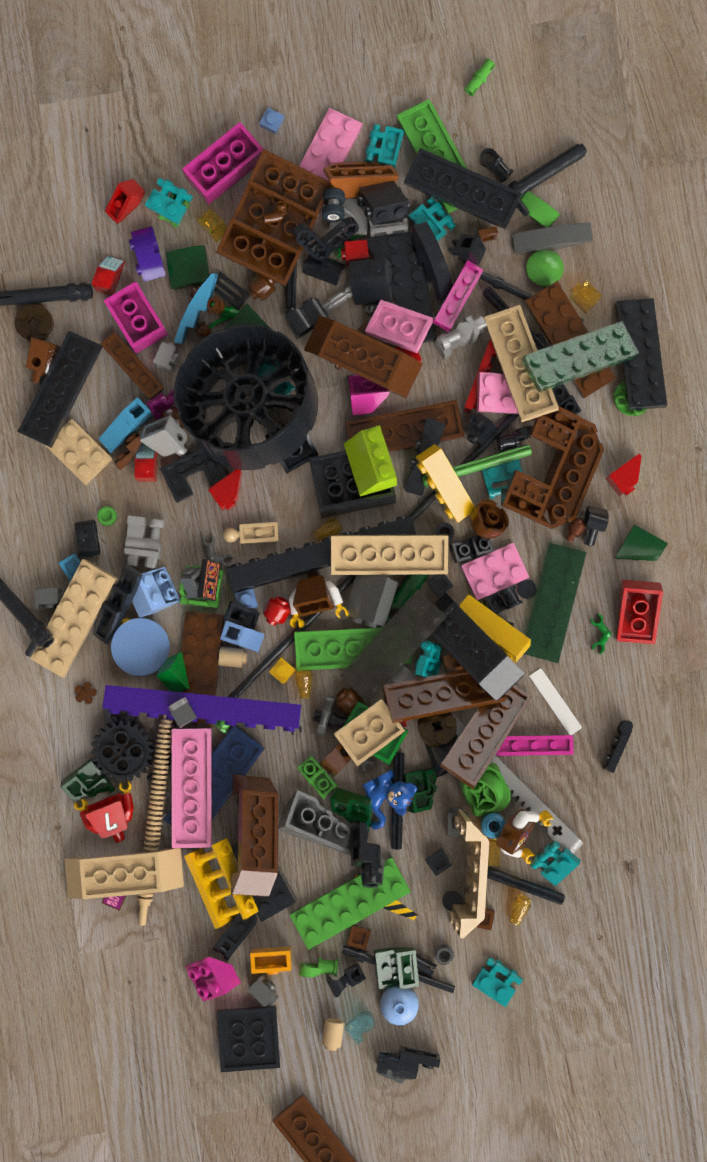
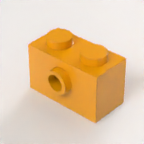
M291 946L251 950V974L267 973V975L278 974V972L292 970Z

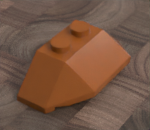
M373 162L331 163L323 169L331 184L335 188L344 191L345 198L359 196V187L393 180L395 182L399 178L392 165L386 164L384 166Z

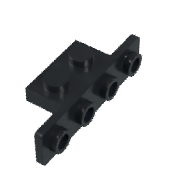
M429 418L426 419L421 438L415 444L414 459L411 458L408 469L410 473L404 489L406 492L418 496L423 495L425 486L422 482V476L426 474H422L418 469L417 464L419 462L416 456L434 444L439 446L445 427L444 423Z

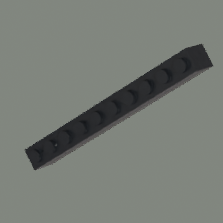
M407 515L397 517L396 521L390 523L388 521L379 522L376 527H361L355 533L347 531L340 534L417 535L412 517H407ZM331 536L323 538L320 543L309 542L299 549L291 547L286 549L285 553L278 554V552L268 554L267 558L264 559L258 557L248 560L249 563L243 565L241 563L230 565L226 572L231 591L237 593L311 571L331 567Z

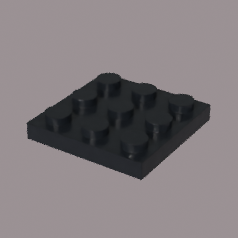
M276 1005L217 1010L221 1072L280 1068Z

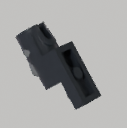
M360 822L350 828L351 866L361 867L360 875L363 887L377 888L378 885L382 886L385 860L381 857L380 845L367 843V823Z
M401 1046L399 1056H396L397 1053H379L376 1073L398 1083H403L406 1079H416L419 1064L428 1069L439 1068L440 1055Z

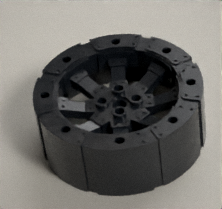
M239 324L208 335L187 354L186 360L181 364L176 376L174 403L177 407V414L181 423L199 448L215 462L222 463L223 466L228 468L257 470L265 468L266 465H275L285 460L308 438L307 434L310 430L312 431L317 418L318 392L301 352L287 336L267 326ZM247 364L244 374L235 376L231 371L238 366ZM263 364L278 367L267 376H259V371ZM222 366L223 368L218 372L217 368ZM220 379L225 381L226 387L224 390L211 392L213 386ZM292 380L295 385L296 394L282 395L272 391L274 387L284 381ZM221 405L223 407L222 412L213 421L211 420L207 423L206 409L210 408V406ZM275 407L288 409L292 412L290 421H287L282 428L272 419L268 412L269 409H275ZM255 420L262 424L270 438L260 443L251 444L250 430ZM236 421L237 437H235L234 444L223 442L219 438L222 435V431L230 423Z

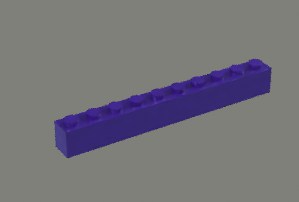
M105 685L103 709H108V713L120 714V711H127V715L139 716L140 712L147 713V717L151 718L166 715V719L175 720L168 707L186 697L199 719H205V723L217 724L218 720L225 721L224 725L236 726L238 722L244 723V727L256 728V724L264 725L263 729L275 730V726L283 727V731L295 732V728L299 729L302 709L300 704Z

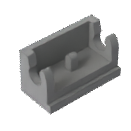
M407 218L374 225L368 219L370 237L408 232Z

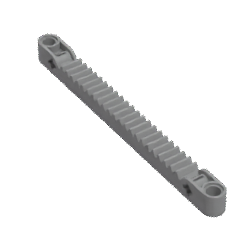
M404 665L390 677L393 683L418 679ZM453 714L457 724L456 741L466 726ZM494 756L490 763H495L499 766L500 772L511 791V796L513 798L516 797L518 803L522 802L521 806L524 809L528 808L527 811L538 812L539 814L544 810L549 811L554 819L549 820L551 822L550 826H545L546 834L553 842L557 841L560 844L559 848L561 850L567 848L574 854L584 843L520 779ZM538 820V823L542 826L543 823L541 820ZM553 826L558 827L560 831L558 834L552 829Z

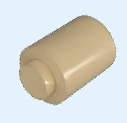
M220 647L219 666L242 668L243 664H247L248 653H244V649Z
M335 1018L325 1019L322 1045L325 1046V1049L336 1051L337 1048L341 1047L344 1029L343 1020Z

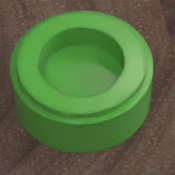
M106 506L98 511L97 518L102 525L111 526L117 521V513L113 508Z

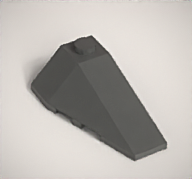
M296 790L282 812L278 823V830L351 856L350 828L332 815L333 813L328 809L326 810L315 797Z

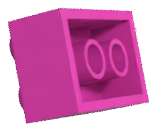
M136 281L103 300L136 354L168 335Z

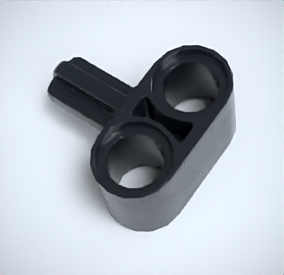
M588 505L584 517L587 532L583 542L588 546H594L598 532L606 531L609 514L606 509Z
M95 519L75 522V534L80 558L100 555V544Z

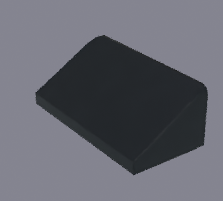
M309 254L304 262L302 272L327 283L337 285L345 264L330 258L318 261Z

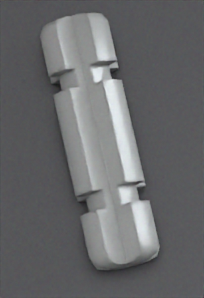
M347 286L343 292H338L328 302L325 301L321 304L327 314L332 311V308L335 309L344 303L347 298L353 296L351 286Z

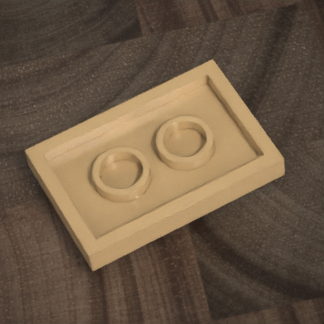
M73 419L61 429L53 447L46 446L85 485L113 460Z
M381 699L334 733V735L358 766L405 730L399 722L392 723L388 707Z

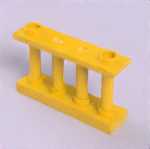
M227 838L211 845L213 850L204 853L203 848H199L184 856L215 929L232 921V915L240 913L244 920L258 912L252 896L233 895L237 905L228 908L224 897L231 895V874L238 872V862ZM217 858L221 869L212 871L208 860ZM225 876L229 887L220 890L216 879Z

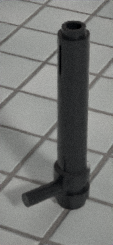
M582 143L572 146L518 181H512L508 184V187L521 192L522 197H524L527 191L532 190L585 157L587 153L586 147ZM520 199L517 208L525 217L530 211Z
M80 282L77 285L75 283H68L64 286L0 291V306L57 301L77 302L78 300L88 301L93 299L92 285L86 282Z
M0 577V601L25 628L26 634L32 639L25 651V655L31 657L37 646L46 649L54 642L53 634L49 629H46L42 621L37 620Z

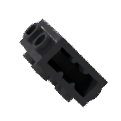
M394 180L359 187V196H357L358 207H361L365 217L373 225L408 217L410 201L405 197L401 188L397 186Z

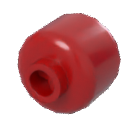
M280 596L270 598L263 610V615L267 618L266 622L274 626L285 623L290 614L289 601Z

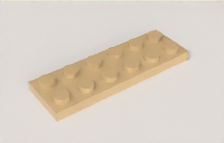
M518 305L485 316L486 328L521 422L557 411L559 409L521 306Z
M331 535V575L448 574V535Z
M82 559L46 629L52 632L54 642L46 649L37 646L30 659L64 678L99 615L102 603L108 598L118 578L90 561Z

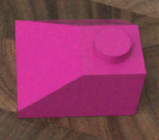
M359 375L348 376L353 415L372 413L389 395L388 389Z

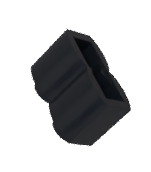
M309 298L302 303L303 306L297 309L293 307L286 312L287 315L284 316L285 321L296 339L312 331L319 316L329 318L318 298Z

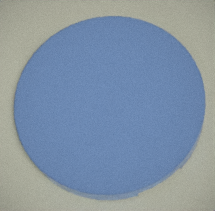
M134 618L123 623L116 630L111 643V652L116 664L123 671L136 676L149 675L160 669L167 660L170 649L169 638L165 630L158 623L147 618Z

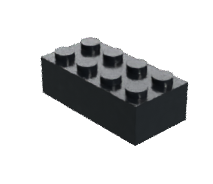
M236 843L231 848L238 862V843ZM279 865L278 874L268 897L252 896L258 908L256 914L261 922L290 907L297 901Z

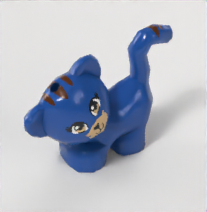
M392 770L362 785L365 789L366 797L372 799L374 814L379 818V821L371 823L373 830H378L385 825L386 817L380 809L385 798L397 814L403 816L406 813V808L413 800V795L417 791V787L413 783L401 781L391 783L390 781L394 779L395 775Z

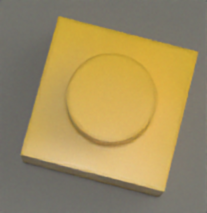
M281 657L269 673L284 685L296 669Z

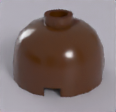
M482 500L474 507L470 515V525L473 531L485 539L500 536L509 525V519L503 508L499 509L496 506L497 503L491 500Z

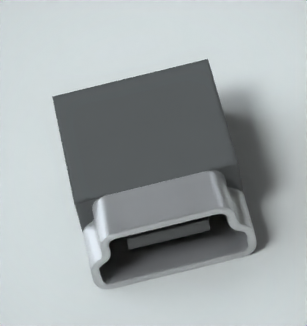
M186 697L168 707L179 728L198 718Z

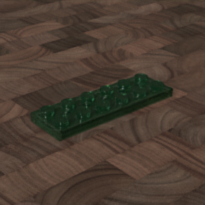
M621 321L524 355L522 361L539 393L635 358L639 355V352Z
M548 543L525 636L531 639V643L524 655L559 663L587 552Z

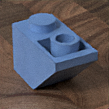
M226 621L220 639L259 653L265 634Z

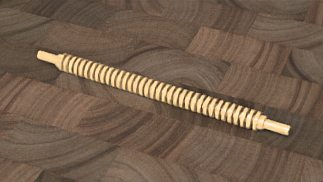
M163 715L161 723H158V726L162 728H158V732L161 733H157V737L161 738L156 739V742L160 743H156V747L159 748H156L155 752L159 754L154 756L158 758L154 759V762L157 764H153V767L157 768L153 769V772L156 774H152V777L156 779L151 780L155 784H151V788L154 789H150V793L154 794H150L149 797L152 799H149L151 804L148 805V808H150L148 813L150 815H147V818L151 820L146 821L150 825H146V829L149 830H145V834L148 835H145L144 838L147 840H144L146 845L143 846V853L159 850L158 845L160 842L157 840H160V836L156 835H161V831L157 830H161V826L158 825H162V821L159 820L163 818L160 815H163L161 810L164 809L162 805L165 802L161 800L165 799V796L161 794L166 793L162 789H166V785L163 784H167V780L163 779H167L168 776L164 774H168V770L165 769H169V765H165L169 764V760H166V758H170V755L166 753L171 752V750L167 749L171 748V745L168 743H172V740L168 739L172 738V735L169 734L172 733V729L169 728L174 727L172 720L166 719V715ZM153 893L138 894L137 901H139L138 905H140L138 925H146L147 909L153 900L151 898Z

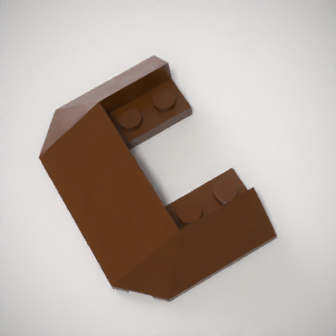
M558 406L559 409L557 411L531 419L534 421L529 436L557 449L544 482L514 470L508 487L501 489V506L549 529H554L576 519L604 452L603 445L600 443L596 433L598 432L596 425Z

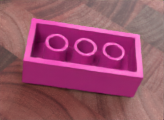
M239 122L182 168L186 180L209 205L255 168L263 148L242 123Z

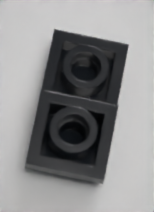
M558 379L550 384L558 406L574 414L581 412L575 398L569 394L562 379Z
M480 536L449 545L454 563L494 551L490 539Z

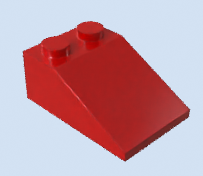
M622 579L616 641L644 644L656 643L663 597L661 583Z

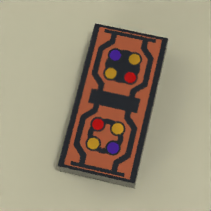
M202 559L197 598L216 601L221 563Z

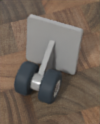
M338 188L326 189L322 194L323 200H325V206L322 208V218L330 222V230L346 217H353L359 225V229L354 235H367L368 218L365 217L361 207H358L357 199H345L344 191Z

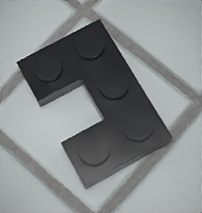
M201 449L160 468L176 503L194 495L186 479L187 477L203 470L212 487L227 476L222 464L218 461H213Z

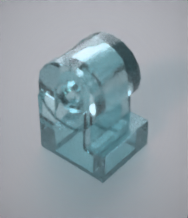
M362 1011L345 1025V1030L357 1045L364 1040L362 1034L374 1028V1017L370 1012Z

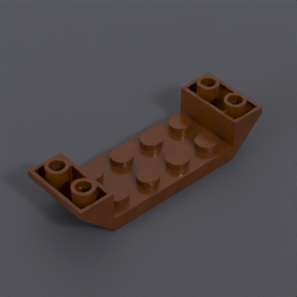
M319 316L304 348V351L338 365L406 399L423 363L397 349L323 316Z
M234 774L233 795H239L238 872L231 874V895L268 897L278 874V792L270 778Z

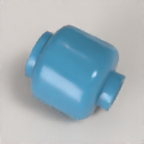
M496 812L489 813L482 817L480 828L485 836L496 839L499 838L506 821Z

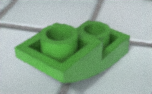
M529 191L521 199L530 211L528 215L545 228L551 227L560 215L555 209Z
M312 755L297 767L323 799L338 787Z

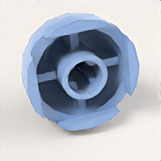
M394 986L384 990L380 998V1011L389 1023L397 1026L406 1025L417 1015L419 1008L418 997L412 988L400 989L399 986Z

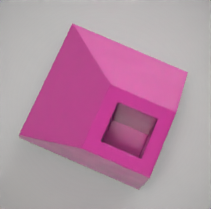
M211 957L185 966L188 976L193 981L197 994L201 997L202 1001L225 995L241 983L231 964Z

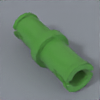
M486 58L479 70L473 73V78L464 88L468 95L474 96L481 84L487 81V76L496 66L492 60Z

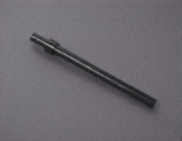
M482 272L479 278L492 284L493 288L502 289L525 301L533 296L503 282L504 279L495 278Z
M347 946L343 947V954L354 957L356 961L361 963L365 961L375 965V957L367 954V951L361 949L358 951ZM418 972L420 982L453 994L454 985Z

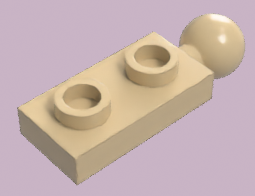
M278 522L239 524L240 531L229 527L223 532V538L230 543L236 541L237 538H240V544L279 542Z

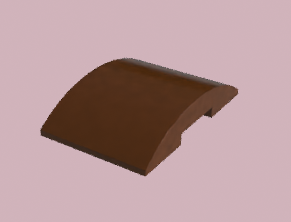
M263 149L216 253L286 287L303 250V247L297 243L292 235V231L299 224H306L312 230L325 201L322 194L326 189L331 188V182ZM284 201L288 209L283 220L264 224L263 215L273 213L276 203Z

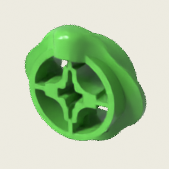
M495 763L488 765L473 789L460 781L461 791L471 808V813L476 817L502 811L510 802V789L500 772L499 766Z

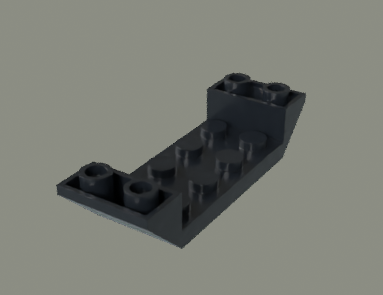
M447 593L419 618L426 629L496 701L525 675L514 661L498 647Z

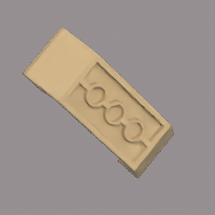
M458 809L457 816L454 818V826L464 840L468 841L469 847H471V853L467 857L470 870L466 875V883L469 887L468 892L465 893L466 904H452V911H449V922L452 923L453 929L457 932L458 936L465 938L485 919L489 840L462 809Z
M163 848L160 851L90 858H85V856L64 858L68 898L93 899L157 893L185 886L181 848Z

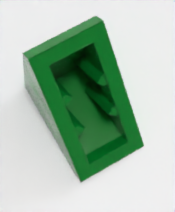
M179 652L167 658L156 675L167 689L172 692H184L190 689L183 654Z

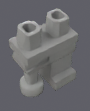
M469 316L465 318L463 323L460 322L457 329L437 337L435 346L443 360L451 356V350L457 347H464L469 341L471 344L477 341L478 336L484 333V328L487 326L482 316L475 319Z
M128 515L127 537L124 554L127 556V566L138 567L139 558H146L144 567L156 569L158 560H161L162 545L159 542L160 529L164 528L165 521L150 519L149 527L152 528L150 538H146L148 520L145 517Z

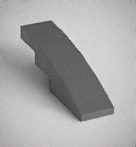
M591 222L552 226L513 234L514 249L516 254H521L534 250L536 252L553 248L559 250L593 242Z

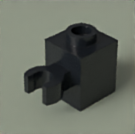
M462 234L460 240H452L453 245L456 247L448 248L451 255H459L463 263H466L468 260L473 264H480L486 248L478 235Z
M481 413L473 414L468 419L470 423L464 429L467 434V440L473 445L477 443L481 447L497 431L494 423Z

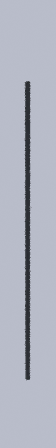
M510 414L496 428L497 431L483 447L479 445L461 464L474 461L496 439V436H499L519 415ZM434 490L408 516L412 517V521L436 499V491ZM349 575L337 587L340 594L355 580L356 575ZM322 612L310 614L304 620V627L298 626L228 697L237 698L295 640L294 632L304 631ZM172 753L170 758H166V760H169V764L165 765L170 766L172 764ZM152 772V773L147 777V779H148L150 782H151L152 779H156V778H153V777H152V774H156V773Z

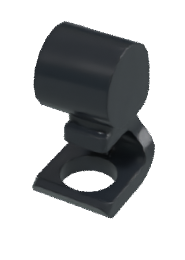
M359 963L346 968L343 971L344 975L339 977L338 980H333L331 977L326 979L335 998L340 996L342 990L347 985L353 987L366 979Z

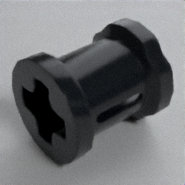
M515 585L499 592L505 599L507 610L523 603L518 598Z

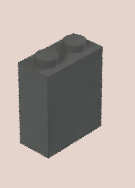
M356 575L346 606L349 612L348 617H351L350 621L358 624L364 621L366 626L376 628L377 625L385 627L398 582L378 575Z

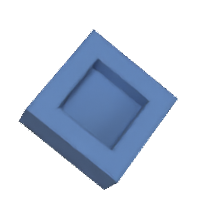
M267 108L259 125L277 134L285 118L284 115Z
M253 588L234 593L237 604L250 609L258 607Z

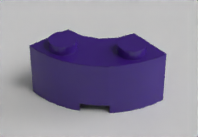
M153 226L132 231V239H129L131 250H135L138 264L135 266L138 275H142L144 282L166 276Z

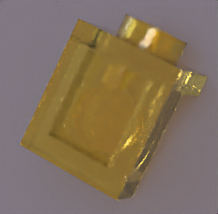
M211 208L196 220L214 242H218L227 229L223 219Z

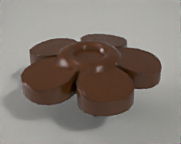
M85 682L83 687L80 685L76 686L75 692L78 695L75 699L77 702L84 701L86 704H90L93 701L91 696H96L97 690L95 688L90 689L91 683Z

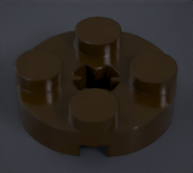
M30 304L17 311L15 328L18 334L31 342V338L44 341L54 328V320L44 306ZM33 319L39 321V325L36 324L37 327L35 328L30 325Z
M451 712L423 717L418 720V733L422 741L429 746L440 747L445 744L447 745L456 735V718ZM437 722L443 728L441 731L438 729V732L434 731L432 726L434 723L437 724Z

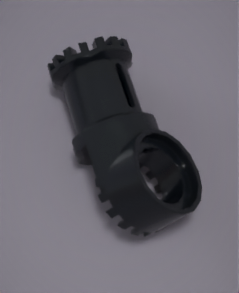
M486 148L481 152L479 158L481 165L490 171H494L500 178L499 181L501 183L506 181V178L508 179L514 172L513 169H509L506 166L503 158L494 149ZM485 154H491L493 156V161L486 162L483 159V156Z
M532 426L519 428L512 432L511 435L496 436L497 443H499L497 444L499 451L504 452L505 449L519 447L520 440L523 441L525 438H531L529 434Z

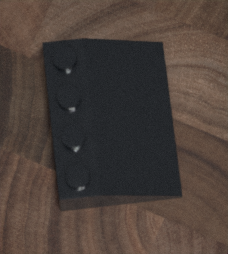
M346 450L309 458L321 519L396 503L394 487L363 496L359 495Z

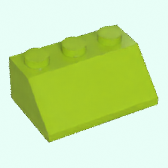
M380 425L362 430L344 443L360 496L397 486L396 473Z

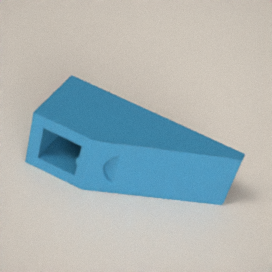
M137 397L118 415L99 440L112 453L125 442L126 438L138 431L154 416Z

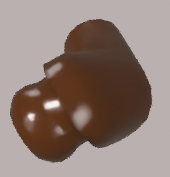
M284 201L276 203L273 213L263 215L264 224L283 220L288 209Z

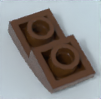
M133 433L125 439L127 443L123 446L127 449V452L123 451L118 454L114 465L119 470L123 469L138 451L141 445V434L135 435Z

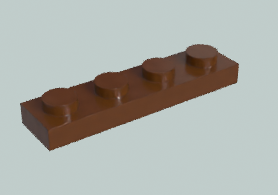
M115 332L100 343L149 400L165 389Z

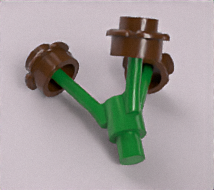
M201 285L198 288H193L190 294L191 298L195 296ZM213 296L207 302V310L210 314H220L221 318L209 325L205 321L197 323L198 327L195 330L200 338H205L212 334L210 331L212 327L228 320V318L233 319L240 310L225 306L224 301L219 296Z

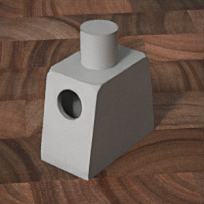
M170 415L144 426L140 441L160 455L166 457L176 453L179 457H183L188 451L184 446L187 435Z

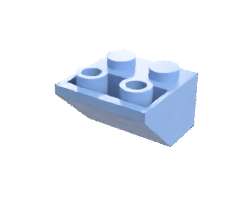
M166 567L142 573V579L132 600L139 618L152 615L180 602L179 595Z

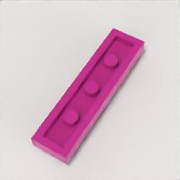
M467 260L433 321L434 324L447 332L451 330L483 269Z
M573 735L507 736L495 756L574 755Z

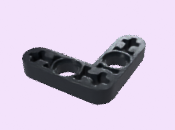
M346 217L320 238L306 224H299L293 229L292 235L297 243L316 260L321 261L358 231L359 225L353 217ZM315 240L312 244L308 245L310 241Z

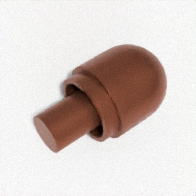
M576 518L571 522L567 530L569 534L565 538L566 541L572 543L575 537L579 538L586 529L584 519Z

